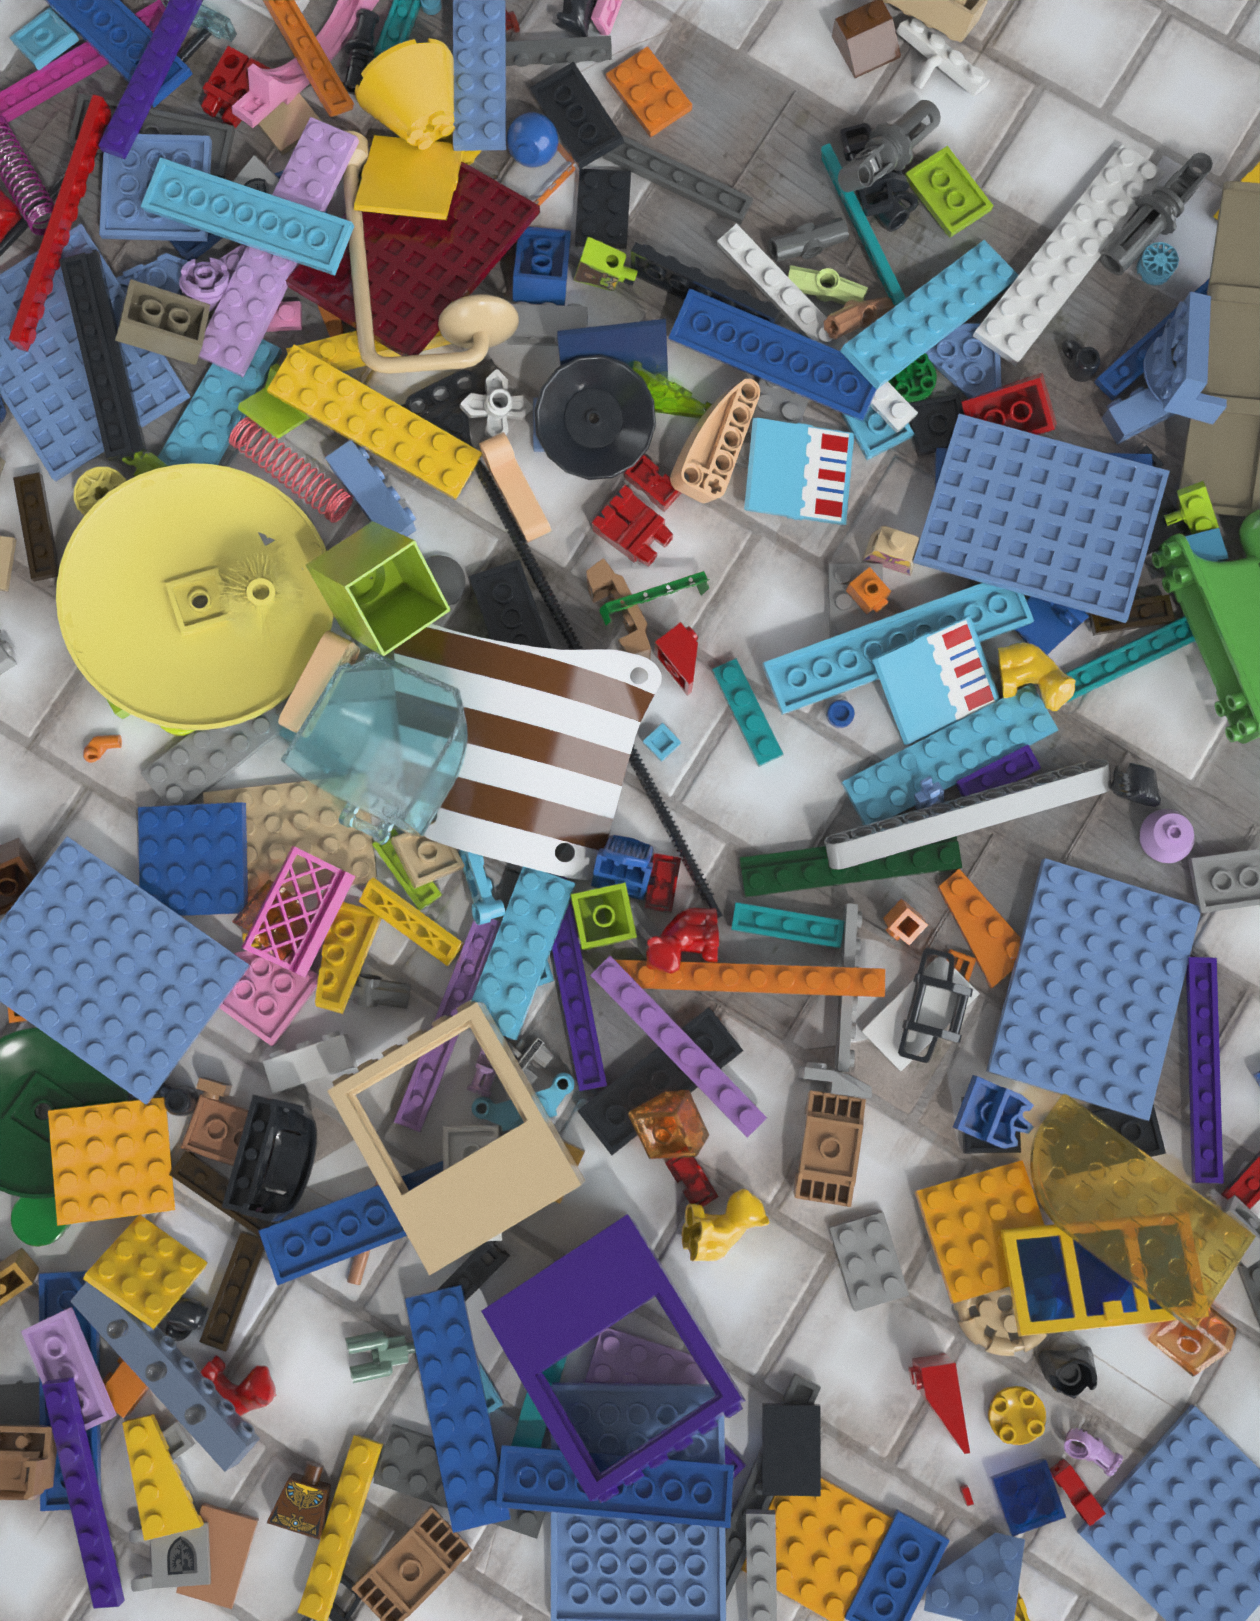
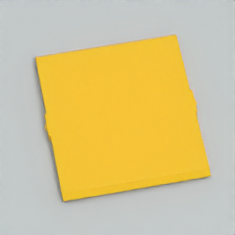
M374 135L367 162L362 170V179L354 203V210L447 220L453 192L458 184V173L464 151H454L453 143L437 141L433 142L430 148L420 150L418 146L411 145L402 138Z

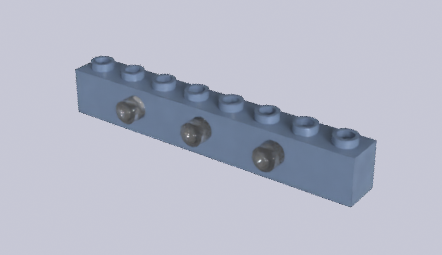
M88 1282L72 1298L70 1302L224 1472L238 1465L260 1440L259 1436L255 1433L254 1427L237 1414L234 1405L215 1390L213 1382L205 1378L196 1369L195 1363L189 1357L184 1356L177 1348L176 1342L171 1337L165 1335L158 1326L152 1329Z

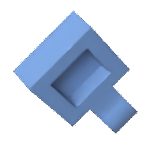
M931 776L920 781L921 791L914 794L915 808L917 810L944 803V789L939 782L933 784Z

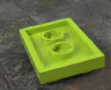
M948 145L905 173L910 187L949 238L990 212L994 206Z

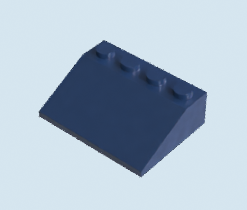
M666 319L557 331L560 366L579 356L605 355L625 362L648 385L655 386L668 381Z

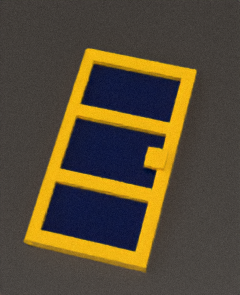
M1186 1212L1001 1230L1018 1336L1209 1316Z

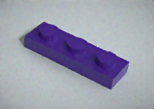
M1026 745L956 781V786L962 797L1016 782L1041 769V766L1030 746Z

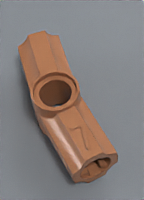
M888 297L865 301L849 300L843 309L828 315L827 319L824 320V330L827 331L830 338H840L858 328H867L894 308L895 305H893L891 298Z

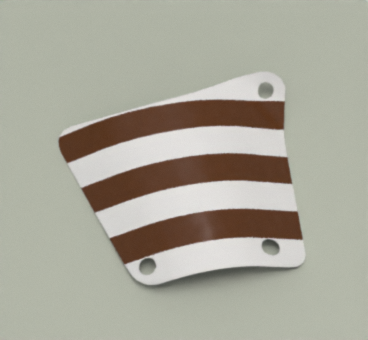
M430 624L394 649L406 794L409 815L418 831L430 840L470 853L575 880L586 881L593 878L597 854L600 848L604 849L610 834L637 730L661 684V673L655 663L643 656L618 650H557L481 638ZM636 667L644 668L648 672V680L643 684H635L630 679L629 675ZM425 805L432 806L437 812V820L431 825L423 823L419 817L420 808ZM561 843H568L575 850V855L569 862H561L555 856V849Z

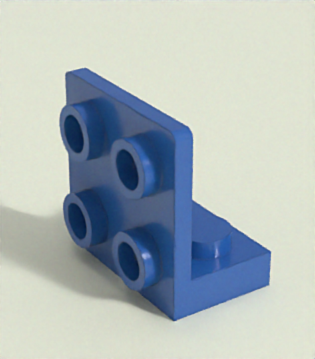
M1031 596L1026 602L1034 622L1015 629V631L1026 643L1034 644L1048 655L1089 616L1085 611Z

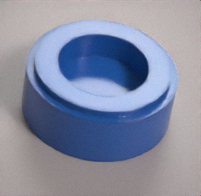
M837 700L827 710V720L835 728H845L854 719V708L847 701Z

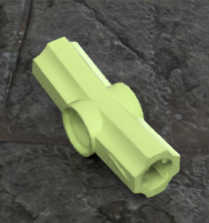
M790 266L788 278L804 294L815 295L817 299L824 302L832 300L842 305H845L849 300L864 301L868 287L840 277L833 269L825 268L818 271ZM824 282H828L832 285V287L826 288L823 287L821 284Z

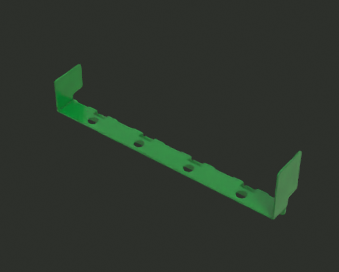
M702 571L605 603L599 609V612L607 626L611 622L609 614L615 611H621L661 596L673 594L685 588L697 586L702 596L709 589L707 582L710 579Z

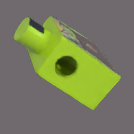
M588 237L573 281L614 291L618 281L633 286L638 271L623 266L626 259L624 252Z

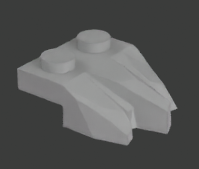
M807 1062L806 1067H799L798 1078L826 1081L825 1093L872 1098L871 1086L851 1075L826 1070L827 1064Z

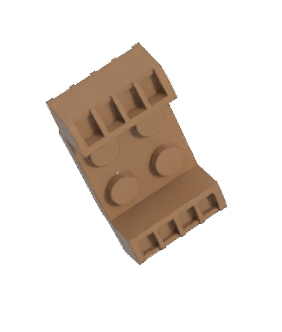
M604 558L586 571L587 587L593 603L609 595H612L611 601L632 595L623 576L615 574ZM638 605L621 610L624 618L623 625L628 635L618 639L619 651L640 655L650 660L651 647L647 638V622Z
M809 1091L804 1113L807 1115L799 1171L795 1175L793 1191L795 1198L851 1207L857 1177L866 1099Z
M430 1505L393 1547L375 1565L372 1564L358 1578L351 1589L374 1612L380 1621H404L472 1551V1548L457 1532L453 1533L452 1526Z

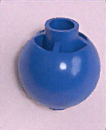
M528 112L518 116L511 123L506 138L507 147L513 159L529 168H537L547 164L556 154L559 142L558 133L552 121L536 112Z

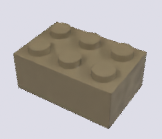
M130 279L115 341L196 365L203 346L210 304Z

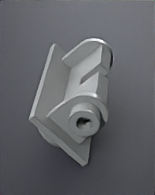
M633 898L630 900V906L637 938L631 939V941L646 959L648 939L653 936H660L661 933Z

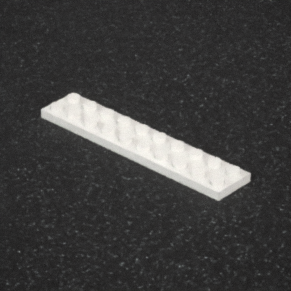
M1122 143L980 324L973 337L1016 367L1099 260L1100 252L1136 212L1138 208L1135 204L1136 199L1145 194L1149 195L1165 172Z

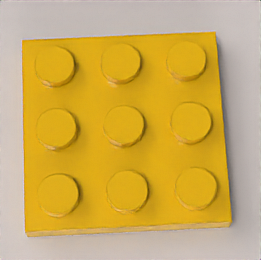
M138 1215L85 1273L83 1279L152 1329H155L203 1272L208 1262L143 1216Z

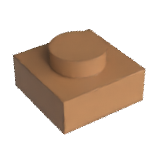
M206 1077L199 1078L196 1089L204 1091L202 1096L214 1100H219L220 1096H229L232 1085Z

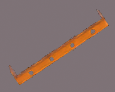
M558 143L557 150L567 162H571V165L534 201V203L539 201L538 205H541L576 170L573 166L574 160L560 143ZM554 183H556V185L550 190L549 188H550Z

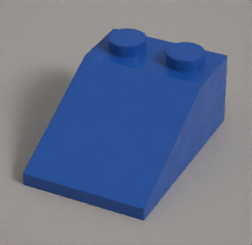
M528 226L517 241L512 302L522 301L532 304L549 302L554 303L556 306H565L571 230Z

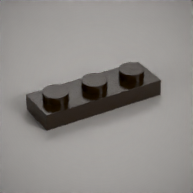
M1169 594L1133 600L1126 623L1088 613L1093 636L1166 624L1175 620Z

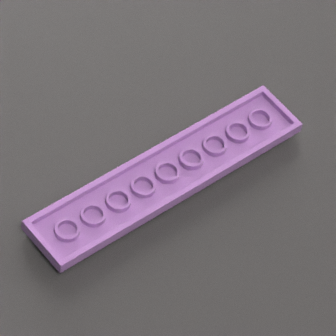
M310 117L272 195L325 212L359 143L357 136ZM247 246L225 290L227 293L221 298L205 330L199 358L244 377L288 288L285 280L298 267L299 263Z

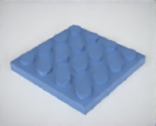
M138 134L125 160L104 152L99 231L101 238L207 241L208 232L147 212L141 207V204L160 158L210 174L212 151L210 136Z

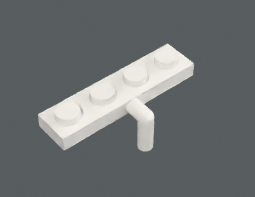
M912 16L900 23L896 33L928 58L914 82L916 87L923 88L932 71L937 66L972 96L986 88L990 80L984 75V72L980 68L972 66L965 60L962 53L948 46L941 36L931 32L921 20Z

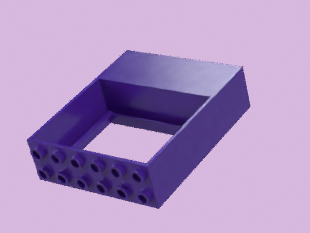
M628 1214L481 1310L590 1502L599 1500L600 1503L608 1501L619 1493L618 1486L623 1483L625 1486L635 1483L644 1476L643 1469L648 1466L651 1469L657 1468L669 1459L667 1453L673 1449L676 1452L682 1451L694 1442L691 1438L698 1432L701 1435L709 1433L718 1426L717 1419L723 1415L726 1418H731L743 1409L741 1403L746 1401L638 1225ZM656 1297L714 1391L715 1396L600 1473L542 1372Z

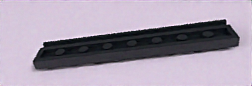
M95 249L92 250V253L85 254L84 252L59 259L106 459L114 461L136 455L135 453L147 452L122 345L121 342L115 341L118 328L100 253Z

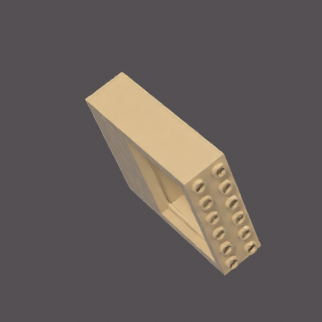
M471 1000L456 1008L458 1011L456 1015L452 1017L451 1015H444L432 1022L433 1028L429 1031H422L421 1029L408 1036L407 1044H395L382 1052L384 1057L380 1060L370 1059L357 1067L358 1073L344 1074L332 1082L334 1087L327 1090L429 1276L585 1182V1178L486 1005L481 1002H472ZM471 1028L524 1123L409 1191L356 1095L466 1029Z

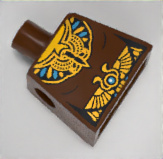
M307 1461L303 1475L292 1473L267 1520V1524L320 1540L327 1520L331 1484L320 1481L324 1467L322 1464Z

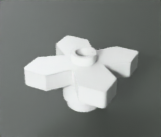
M498 369L492 372L485 380L486 395L471 393L460 404V408L469 418L487 417L485 434L489 438L501 432L507 435L509 432L507 418L523 420L533 409V405L524 396H511L507 392L508 379Z

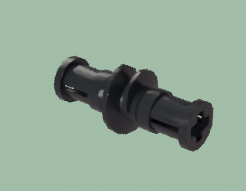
M360 9L356 12L358 20L356 30L353 33V40L347 41L344 45V50L350 58L347 61L345 81L342 83L347 92L355 95L356 85H360L363 79L361 73L367 67V63L375 59L369 53L374 52L376 49L373 46V34L375 25L379 23V16L366 9Z

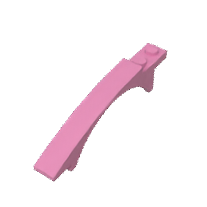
M338 0L328 21L316 36L329 61L337 55L345 43L353 36L358 20L356 12L360 9L372 11L379 0ZM294 58L287 64L274 69H262L252 64L248 68L249 92L232 106V113L254 128L282 102L288 105L298 93L310 84L297 59Z

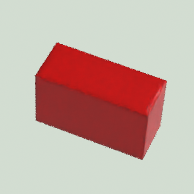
M967 1485L961 1486L965 1504L967 1506L974 1505L969 1487Z

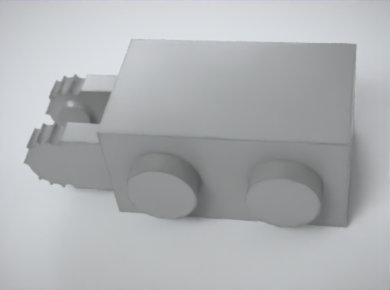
M1211 1189L1205 1194L1206 1199L1215 1209L1201 1198L1193 1201V1207L1207 1222L1205 1227L1214 1239L1219 1240L1236 1260H1240L1247 1268L1260 1260V1219L1238 1197L1234 1195L1226 1200L1216 1190Z

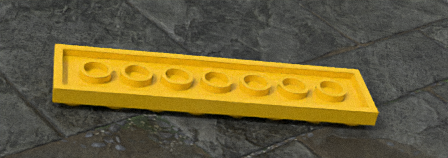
M295 344L267 389V392L454 500H457L482 456V452Z

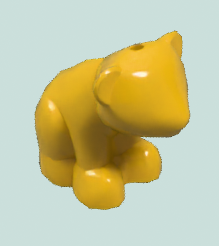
M1020 642L998 648V664L1003 698L1014 697L1017 694L1018 687L1032 683L1039 685L1046 709L1057 711L1064 703L1071 699L1075 691V679L1060 670L1054 660L1039 647L1031 643Z
M744 1188L734 1192L729 1197L725 1214L704 1213L702 1205L688 1204L686 1206L685 1223L682 1226L681 1237L683 1249H688L690 1252V1260L718 1261L726 1255L747 1229L768 1225L770 1222L766 1216L763 1203L756 1195Z

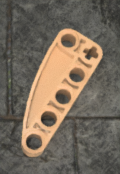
M744 379L735 384L707 409L687 438L672 470L670 481L674 489L701 503L711 502L724 495L760 396V387L756 381ZM741 389L745 392L746 398L742 395ZM733 413L736 415L738 421H736L733 418ZM724 436L728 439L729 446L725 443ZM716 460H717V461L719 462V464H720V467H721L720 469H718L717 466H716V463H715ZM684 472L688 474L689 482L684 478Z

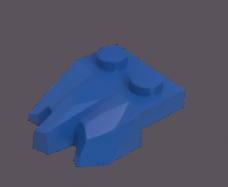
M972 1075L952 1128L1003 1149L1018 1146L1015 1132L1029 1134L1034 1128L1023 1117V1112L1030 1111L1034 1104L1017 1092Z

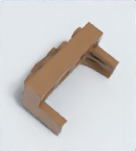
M0 1424V1500H35L44 1490L53 1487L57 1448L51 1426Z

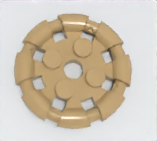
M1048 1275L1024 1282L1029 1317L1031 1318L1034 1313L1040 1317L1038 1321L1055 1320L1056 1296L1052 1295L1050 1287L1052 1282ZM1010 1287L954 1303V1310L958 1311L960 1318L958 1324L963 1333L974 1345L980 1344L985 1347L986 1352L991 1354L1013 1356L1014 1352L1021 1350L1027 1352L1039 1345L1047 1336L1046 1334L1019 1336V1339L1010 1341L1008 1333L1017 1332L1013 1303L1005 1311L1000 1310L997 1306L998 1298L1002 1295H1009L1012 1300ZM1039 1289L1041 1298L1035 1299L1031 1290ZM977 1305L979 1314L970 1316L969 1308ZM987 1325L994 1329L991 1337L984 1334Z

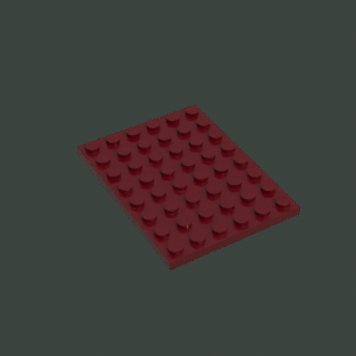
M461 162L458 184L453 192L447 220L362 211L374 340L400 356L419 355L440 331L438 322L443 310L457 299L471 295L540 214V205L468 164ZM346 213L341 217L342 219L346 220ZM348 241L335 276L299 264L285 281L290 289L357 329Z

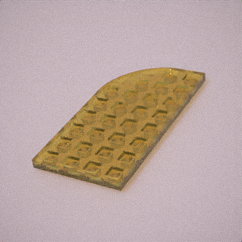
M1066 1093L1060 1096L1034 1135L1030 1153L1031 1178L1038 1200L1051 1221L1190 1330H1195L1256 1236Z

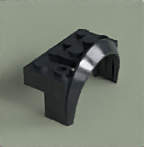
M252 1096L222 1208L271 1222L282 1221L283 1217L293 1211L307 1187L316 1155L317 1126L311 1113L312 1109L273 1098ZM286 1129L299 1132L301 1136L282 1132L281 1130ZM275 1136H276L275 1145H274V1150H273L272 1158H271V1161H270V1165H269V1168H268L266 1177H265V1179H264V1181H263V1176H264L265 1169H266V1166H267V1162H268V1158H269V1155H270V1151H271V1147H272V1144H273V1140H274V1138H275ZM265 1187L271 1188V1189H275V1190H279V1191H284V1192H286V1193H285V1194H279V1193L267 1191Z

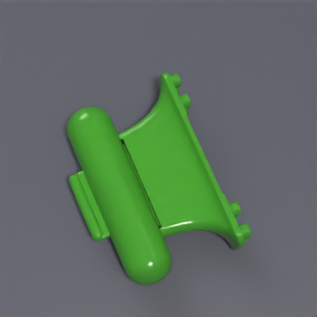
M1260 509L1250 513L1243 521L1239 530L1240 543L1247 558L1223 562L1203 559L1192 551L1186 537L1180 533L1170 536L1159 546L1157 552L1152 553L1153 565L1156 568L1163 567L1166 577L1162 579V586L1167 593L1173 591L1177 602L1180 603L1215 685L1216 694L1219 701L1215 702V711L1220 717L1226 716L1230 725L1225 728L1226 737L1230 742L1238 741L1241 744L1251 742L1260 737Z

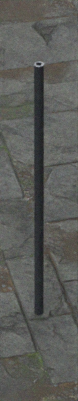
M218 12L177 56L186 63L226 21L224 16ZM65 173L47 191L53 201L58 197ZM41 199L39 202L35 203L31 209H33L37 205L45 203L47 199ZM24 217L5 235L0 243V257L29 227Z

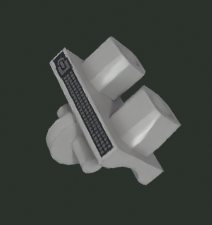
M540 1038L534 1041L525 1054L521 1053L528 1045L524 1040L521 1039L516 1047L508 1043L515 1058L520 1059L518 1063L531 1086L538 1076L526 1067L534 1059L545 1068L554 1057L548 1048L544 1046L545 1042Z

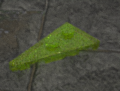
M634 361L633 370L644 379L654 399L656 413L701 419L712 405L708 401L703 404L693 398L692 392L675 382L668 381L665 376L659 373L656 376L642 368V363Z

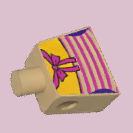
M881 526L871 534L862 560L873 564L883 563L885 568L911 576L915 565L913 561L919 545V538L903 531Z

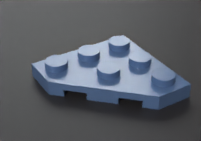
M165 253L157 257L158 260L143 266V264L124 271L122 276L117 277V280L125 293L127 292L129 281L132 279L182 295L183 291L179 286V280L182 275L181 269L189 261Z
M980 324L960 325L925 352L934 367L968 398L1001 387L1000 355L973 337Z
M994 1533L934 1575L927 1586L924 1611L961 1621H1014L1025 1539Z

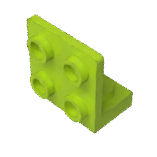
M279 364L270 367L265 388L238 405V410L276 438L284 436L311 418L267 392L270 383L281 367Z

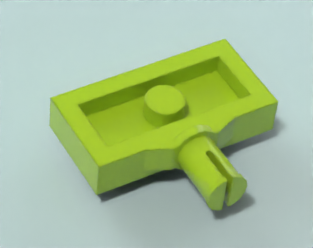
M1204 481L1177 490L1180 499V510L1164 515L1167 526L1184 520L1189 526L1192 535L1219 528Z

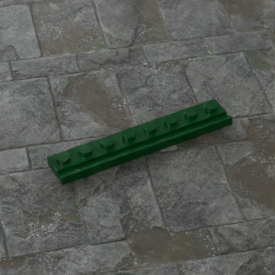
M957 836L844 869H832L829 866L826 846L739 858L745 898L963 868Z

